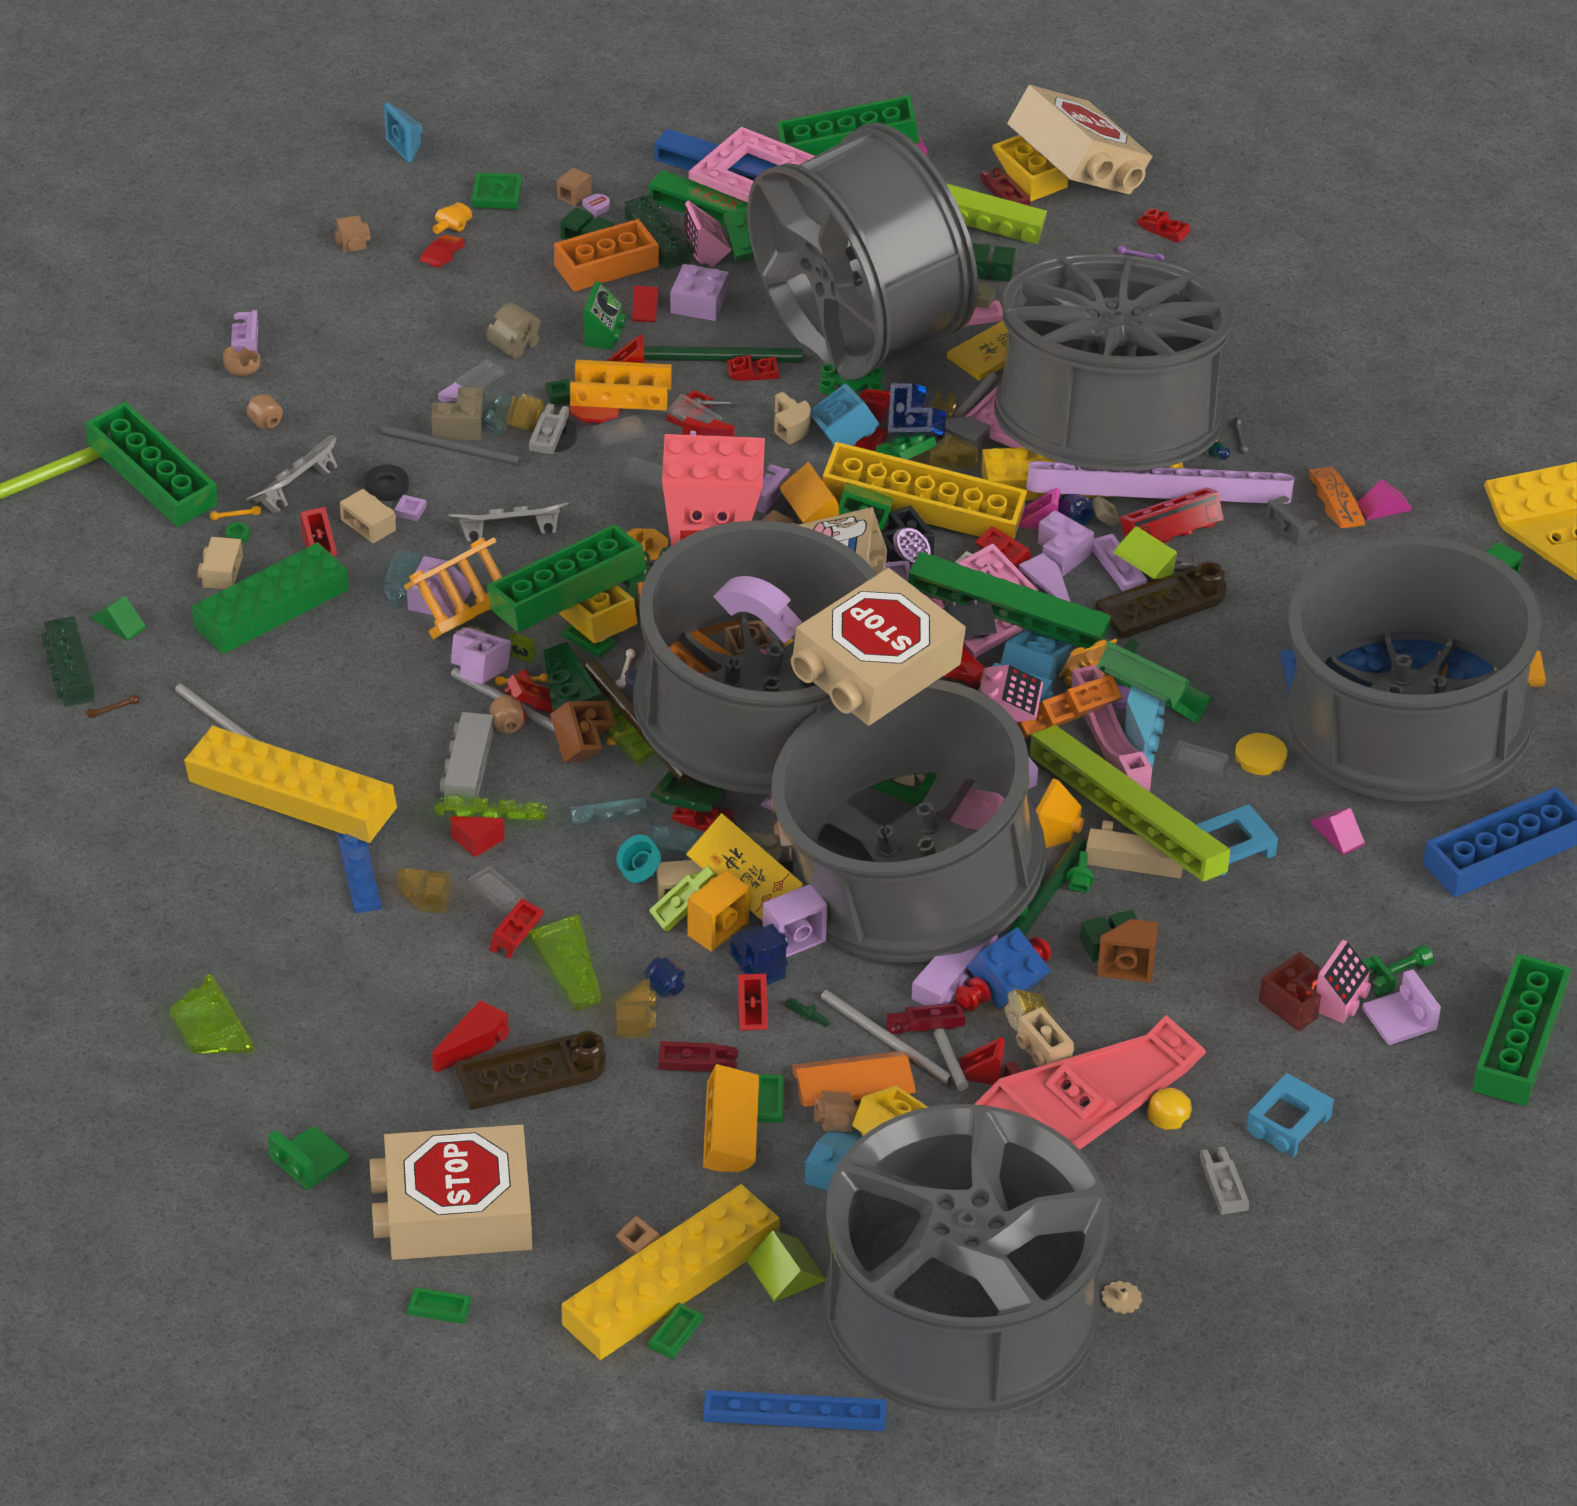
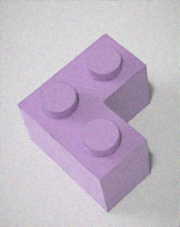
M1056 510L1039 522L1038 544L1043 546V553L1059 566L1062 577L1092 554L1093 531Z
M466 627L453 635L451 663L460 666L461 678L468 679L472 684H484L508 670L511 641Z

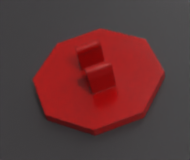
M571 406L569 415L586 422L587 425L590 422H598V425L601 426L602 422L618 418L620 408Z

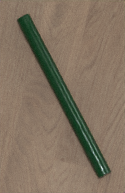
M644 346V360L727 361L736 357L751 355L752 361L776 356L777 362L802 363V348Z
M1076 837L1028 904L1027 916H1019L1007 934L1017 927L1024 936L1027 934L1066 879V872L1077 864L1080 851H1086L1087 842L1083 838Z

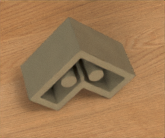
M458 387L457 403H433L431 417L432 436L448 440H481L483 388Z

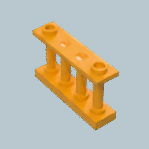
M576 360L575 382L571 381L570 406L667 411L668 390H671L672 364Z
M483 537L470 544L472 549L426 573L420 570L409 576L411 581L404 585L405 590L417 585L436 619L434 621L436 626L428 630L433 639L491 609L488 593H485L467 558L478 553L492 580L496 581L502 578L499 569L487 550L489 546L497 542L494 537L488 541H485ZM455 564H458L477 598L475 599L477 604L469 607L468 603H464L446 570ZM436 574L456 608L454 610L456 615L451 618L447 614L444 615L426 582L427 579Z

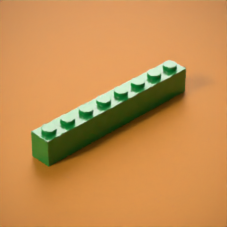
M920 551L909 572L908 583L924 595L947 603L959 602V606L973 600H980L981 604L991 603L995 619L1077 647L1090 648L1095 643L1105 640L1109 632L1111 615L986 574L979 570L962 566L955 562L938 558L932 554Z

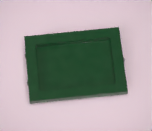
M669 770L653 789L650 798L658 799V802L708 812L713 810L728 790L706 784L694 778L689 783L682 784Z

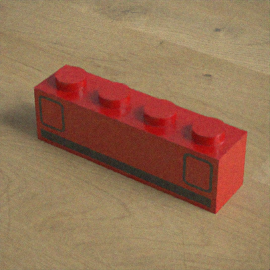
M1205 487L1121 516L1120 520L1124 539L1137 526L1162 543L1171 541L1174 536L1190 535L1197 528L1213 527L1215 522L1223 520L1218 491Z

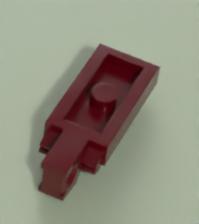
M959 1002L905 1007L904 1012L886 1014V1028L891 1034H902L904 1031L925 1032L941 1028L954 1029L965 1026V1015Z

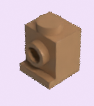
M635 1216L616 1235L622 1247L633 1256L661 1238L657 1231L638 1216Z

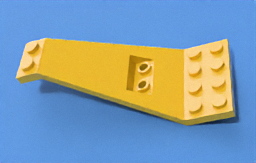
M1577 462L1486 480L1484 487L1501 528L1577 580V535L1575 534L1577 532ZM1552 537L1557 538L1558 541H1554Z

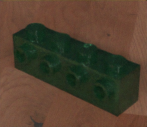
M650 194L625 201V220L629 222L639 219L659 244V264L664 270L690 263V254L692 253L690 242L683 238L679 228L672 224L670 217L665 215L661 210L660 204L655 202Z
M75 616L45 621V632L41 633L43 648H49L45 650L48 665L53 664L50 667L52 682H58L54 684L57 699L62 698L64 707L95 702L93 682Z

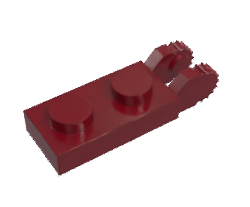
M1001 168L993 169V177L987 171L980 173L982 183L996 197L1030 206V198Z
M660 1041L658 1070L712 1072L716 1064L737 1069L738 1064L734 1060L738 1059V1049L734 1046L716 1045V1043Z

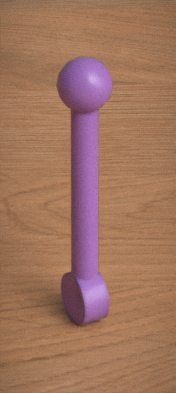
M1124 246L1117 248L1119 254L1126 253L1159 261L1164 260V256L1160 253L1152 255L1129 250Z

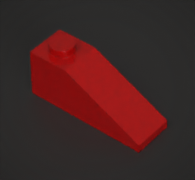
M480 1000L432 1052L433 1071L440 1072L454 1066L455 1062L470 1059L493 1049L499 1041L503 1042L510 1031L508 1013Z

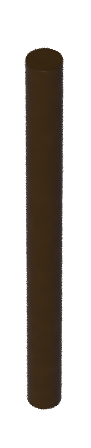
M596 660L588 661L584 668L594 683L680 783H689L693 778L663 759L647 741L638 725L634 704Z

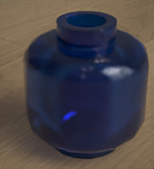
M1064 494L1059 499L1058 512L1083 526L1093 516V504L1084 495Z
M669 957L655 958L644 971L646 985L662 998H666L671 994L676 997L686 985L683 982L685 971Z

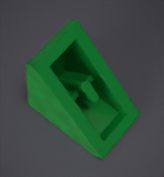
M126 596L109 603L91 616L93 620L126 641L146 628Z

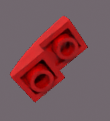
M1148 209L1137 220L1138 225L1145 230L1177 243L1191 232L1189 223L1170 220L1169 212L1159 211L1158 209Z
M450 235L440 236L426 248L420 257V262L429 263L430 267H443V264L452 261V254L455 253V250L465 247V238Z
M751 355L727 360L730 379L750 381L780 378L776 356L752 361Z
M688 416L683 421V435H690L691 431H696V435L735 437V426L714 418L709 424Z
M677 807L671 815L672 820L703 832L707 831L721 813L731 822L734 820L730 810L718 809L700 812Z

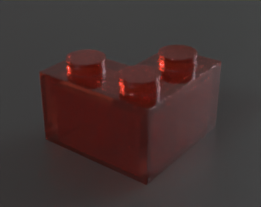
M1298 952L1261 978L1258 1001L1297 1031L1302 1030L1318 1018L1321 995L1315 990L1317 989L1320 966L1301 952Z

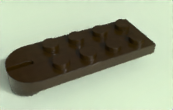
M1203 562L1198 567L1189 568L1097 600L1095 609L1111 615L1110 626L1123 639L1220 604L1226 596L1225 570H1221V566L1218 563Z
M583 1031L574 1035L455 1062V1070L470 1110L591 1082L600 1077L604 1072L606 1054L603 1038L595 1032Z

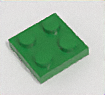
M476 172L472 207L518 209L522 174Z
M907 434L894 437V442L892 443L887 442L877 445L875 452L908 460L937 446L934 436L924 437V434H916L908 437Z

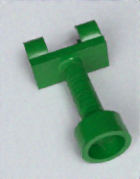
M1421 945L1413 949L1412 956L1385 966L1376 954L1362 961L1370 971L1369 976L1374 973L1377 974L1378 978L1372 982L1376 987L1372 988L1377 996H1381L1395 990L1396 978L1394 974L1416 965L1423 969L1432 965L1434 959L1429 947Z

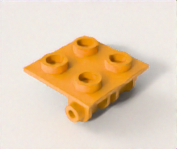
M1114 639V640H1111L1110 642L1116 644L1117 640ZM1101 640L1087 649L1083 647L1077 648L1070 653L1067 662L1063 665L1064 667L1058 675L1059 677L1066 676L1064 677L1066 686H1071L1073 669L1099 663L1107 647L1106 640ZM1101 671L1103 677L1108 676V675H1106L1104 672Z

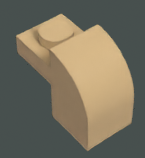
M784 392L775 395L776 415L774 433L789 445L801 440L810 431L811 409L808 402L805 400L797 404L794 399Z

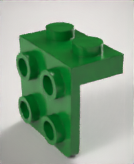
M310 1127L291 1141L278 1130L268 1135V1154L270 1159L306 1190L349 1162L348 1153L317 1127Z

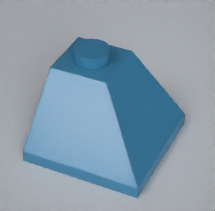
M385 103L386 140L408 163L412 162L421 143V125L408 113L390 103Z

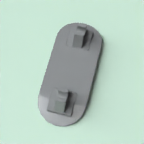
M331 435L321 441L305 457L303 456L293 462L292 468L280 472L275 476L276 480L257 494L246 498V501L254 500L255 503L261 501L272 513L279 512L281 509L277 507L276 502L279 503L281 508L288 505L281 487L290 483L312 465L322 475L329 474L330 470L337 467L331 452L336 442V437Z
M569 502L535 510H528V506L514 507V512L504 513L503 509L488 510L489 514L486 515L448 514L447 517L459 521L467 542L471 541L469 538L471 531L477 532V540L482 538L484 522L535 517L541 534H545L543 527L546 523L551 524V532L556 533L558 513H560L559 508L568 505Z

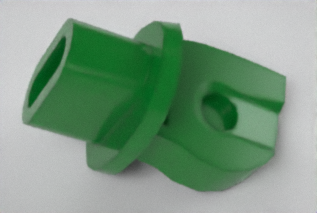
M1080 851L1076 867L1066 872V880L1069 882L1068 887L1071 890L1088 892L1090 885L1094 882V874L1090 869H1087L1088 852Z

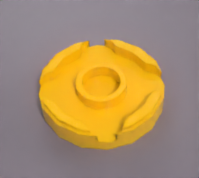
M1248 734L1236 744L1235 760L1241 764L1242 769L1249 773L1269 775L1272 774V771L1277 770L1278 772L1284 767L1287 760V748L1280 739L1270 734Z

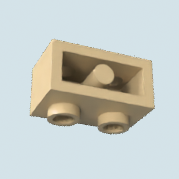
M1043 1007L1019 1017L1018 1034L1016 1035L1017 1042L1022 1049H1025L1032 1056L1037 1067L1073 1056L1074 1042Z

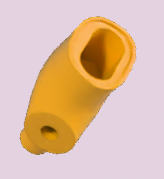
M460 202L439 209L435 215V220L438 224L433 226V232L439 234L447 228L458 232L463 231L466 223L472 219L471 209Z

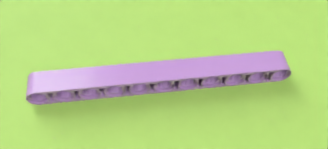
M1034 461L1029 463L1026 488L1038 493H1048L1057 487L1060 489V494L1173 499L1207 487L1218 491L1220 501L1268 503L1271 499L1275 500L1281 496H1287L1290 500L1283 504H1288L1292 499L1294 477L1286 473L1167 467L1137 471H1113L1084 468L1061 462Z

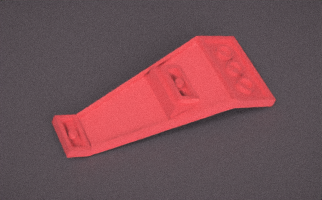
M665 434L662 485L671 546L680 541V530H704L721 524L753 520L763 490L765 438ZM700 513L702 517L699 520L693 519V514ZM720 514H726L727 519L725 521L718 520V516Z
M1165 1015L1147 1035L1000 1078L974 1105L1003 1108L1036 1119L1053 1128L1070 1140L1076 1147L1082 1149L1151 1099L1158 1090L1166 1088L1188 1072L1206 1051L1181 1027ZM1071 1084L1069 1089L1064 1090L1065 1085ZM1085 1101H1090L1086 1107H1082Z

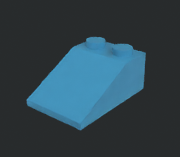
M846 383L810 411V417L833 446L835 442L855 446L858 440L871 435L876 430V427L880 425L864 401Z
M1025 630L1006 642L1001 665H1011L1021 671L1050 679L1053 683L1076 646Z
M853 1127L852 1132L828 1131L816 1142L805 1162V1184L828 1191L831 1178L846 1152L863 1137L861 1132Z

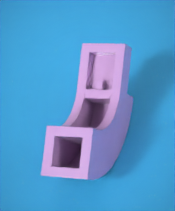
M750 576L732 578L713 596L731 616L737 612H748L759 617L783 643L787 642L795 634L796 627L803 623L787 606L791 599L774 585L759 578Z

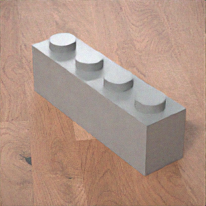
M462 712L460 722H455V740H451L449 746V756L451 757L450 759L446 758L444 772L446 777H441L440 792L444 793L445 803L477 804L494 733L493 715Z

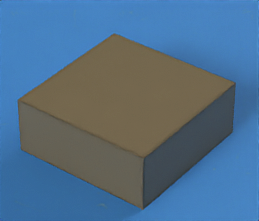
M1099 495L1091 501L1097 519L1111 527H1116L1120 523L1116 508L1112 503Z

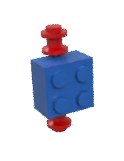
M1015 928L979 952L967 965V968L974 977L969 980V987L962 985L956 989V1002H959L962 1009L972 1012L978 1008V1001L986 1003L991 998L999 1010H1001L1039 984L1051 972L1045 963L1051 958L1049 943L1040 937H1033L1028 941L1019 928Z

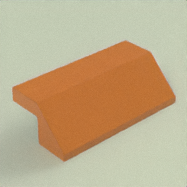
M903 1051L792 1065L793 1075L798 1080L800 1103L804 1107L814 1106L816 1098H821L822 1091L849 1092L853 1101L862 1100L863 1096L893 1086H898L908 1094L916 1093L908 1055Z

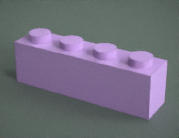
M998 934L988 941L962 953L935 956L913 981L912 1000L923 1005L954 1003L956 989L962 985L968 987L969 980L971 979L972 973L967 968V965L979 952L996 942Z

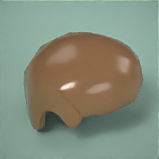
M232 346L223 350L224 366L231 375L248 376L256 372L260 367L261 359L256 351H250L243 347L240 352H236Z

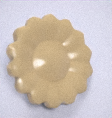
M1111 1282L1110 1285L1104 1287V1291L1101 1293L1103 1297L1102 1302L1106 1304L1107 1309H1111L1114 1313H1132L1142 1303V1293L1138 1291L1137 1286L1131 1285L1130 1282Z

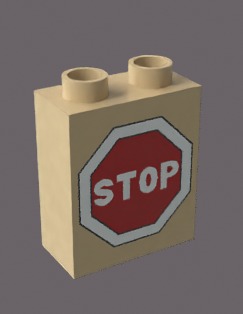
M1033 85L1027 87L1007 123L1070 180L1125 194H1131L1133 189L1142 183L1145 178V169L1153 157L1090 101Z
M887 568L796 627L791 665L799 679L805 683L814 682L829 694L838 710L846 714L853 713L869 726L960 665L966 627L893 570Z
M523 1124L384 1134L385 1158L370 1159L372 1194L387 1193L388 1202L372 1203L374 1239L390 1237L392 1260L532 1250L531 1207Z

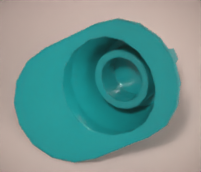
M639 834L630 837L620 846L616 862L629 882L639 883L656 876V870L661 863V853L652 839L647 835Z

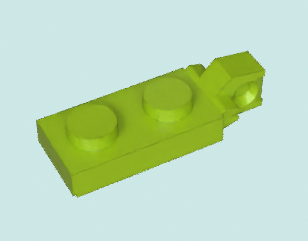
M707 866L699 874L695 872L692 875H686L650 909L649 912L666 932L671 930L688 914L687 902L690 895L708 884L713 877H717V873Z

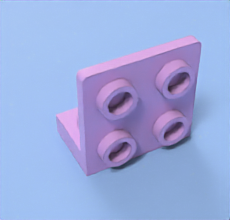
M1413 969L1403 973L1400 992L1366 1002L1362 1006V1010L1388 1045L1437 1030L1441 1006Z

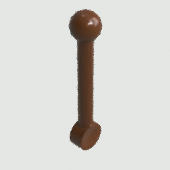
M131 695L127 700L101 709H89L87 715L89 718H95L99 714L128 704H137L139 697Z

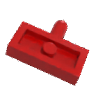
M521 670L517 675L513 674L508 679V685L504 688V692L507 695L514 696L521 703L530 704L537 710L553 713L550 689L534 683L527 670Z

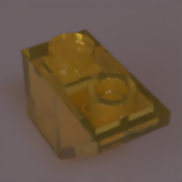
M522 394L521 398L513 396L505 424L534 432V427L547 406L543 405V400L527 394Z
M397 868L398 891L416 908L423 912L448 913L452 894L451 872Z
M644 979L616 1000L617 1039L650 1038V1028H656V1011H650V1007H656L655 991H650V979Z

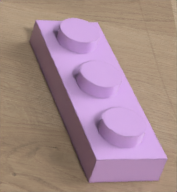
M1113 533L1093 539V553L1122 592L1147 583L1146 577L1138 568L1113 553L1120 544Z

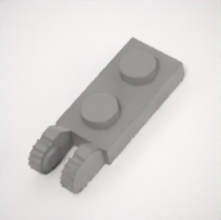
M547 404L530 439L529 451L547 454L554 453L569 415V408L567 406H562L559 415H555L554 404Z
M1225 1147L1217 1148V1159L1219 1162L1213 1163L1207 1149L1201 1150L1200 1160L1220 1214L1248 1211L1249 1200L1234 1162L1230 1160Z

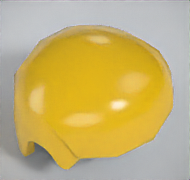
M1162 1088L1151 1097L1147 1109L1148 1120L1155 1126L1165 1130L1181 1128L1192 1112L1191 1100L1184 1092L1175 1088Z

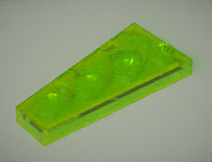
M447 794L446 798L438 801L434 808V815H444L445 810H454V814L457 816L468 817V815H475V812H480V816L486 818H499L504 814L509 819L545 820L548 815V807L541 806L542 802L526 801L525 805L515 804L513 799H499V803L488 802L489 798L473 797L471 801L462 800L461 795Z
M579 914L531 930L529 932L530 941L575 1011L600 1003L601 993L591 964V957L586 946V938L581 927Z

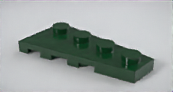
M568 642L543 650L553 712L568 701H603L601 692Z

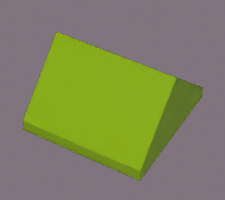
M1137 526L1113 552L1153 579L1163 578L1172 575L1174 572L1177 551Z
M772 1230L747 1258V1263L774 1302L826 1281V1277L800 1240Z

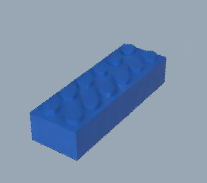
M1554 787L1426 841L1423 865L1454 898L1577 846V807L1558 787Z

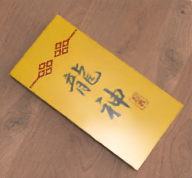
M1004 321L947 351V358L979 381L987 377L989 373L1000 370L1005 364L1009 331Z
M722 813L686 853L702 869L709 866L717 875L726 870L749 886V910L762 921L764 902L804 886L802 882Z

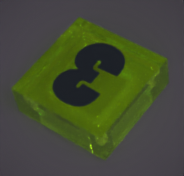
M512 632L508 637V640L511 641L510 656L532 663L536 658L535 640Z

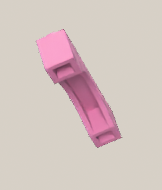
M1097 665L1073 669L1071 688L1102 678L1103 675L1096 668ZM1112 704L1083 716L1106 761L1150 792L1152 767L1144 752L1135 748L1125 736Z

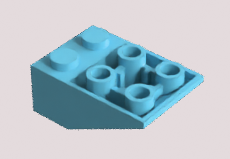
M1132 685L1127 700L1124 734L1135 748L1144 752L1153 769L1155 754H1152V751L1157 752L1160 737L1157 734L1162 735L1164 728V719L1160 718V715L1164 716L1166 701Z

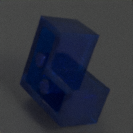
M913 383L891 384L888 432L897 435L907 434V436L916 434L945 436L946 411L936 408H925L926 387Z
M773 923L762 928L757 925L730 936V955L745 974H766V986L786 978V967L788 966L786 948L788 947V941L785 934L779 932Z

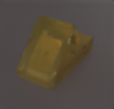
M1014 989L1007 994L1010 1004L1004 1007V1011L1014 1031L1018 1030L1019 1017L1040 1007H1043L1052 1017L1042 994Z

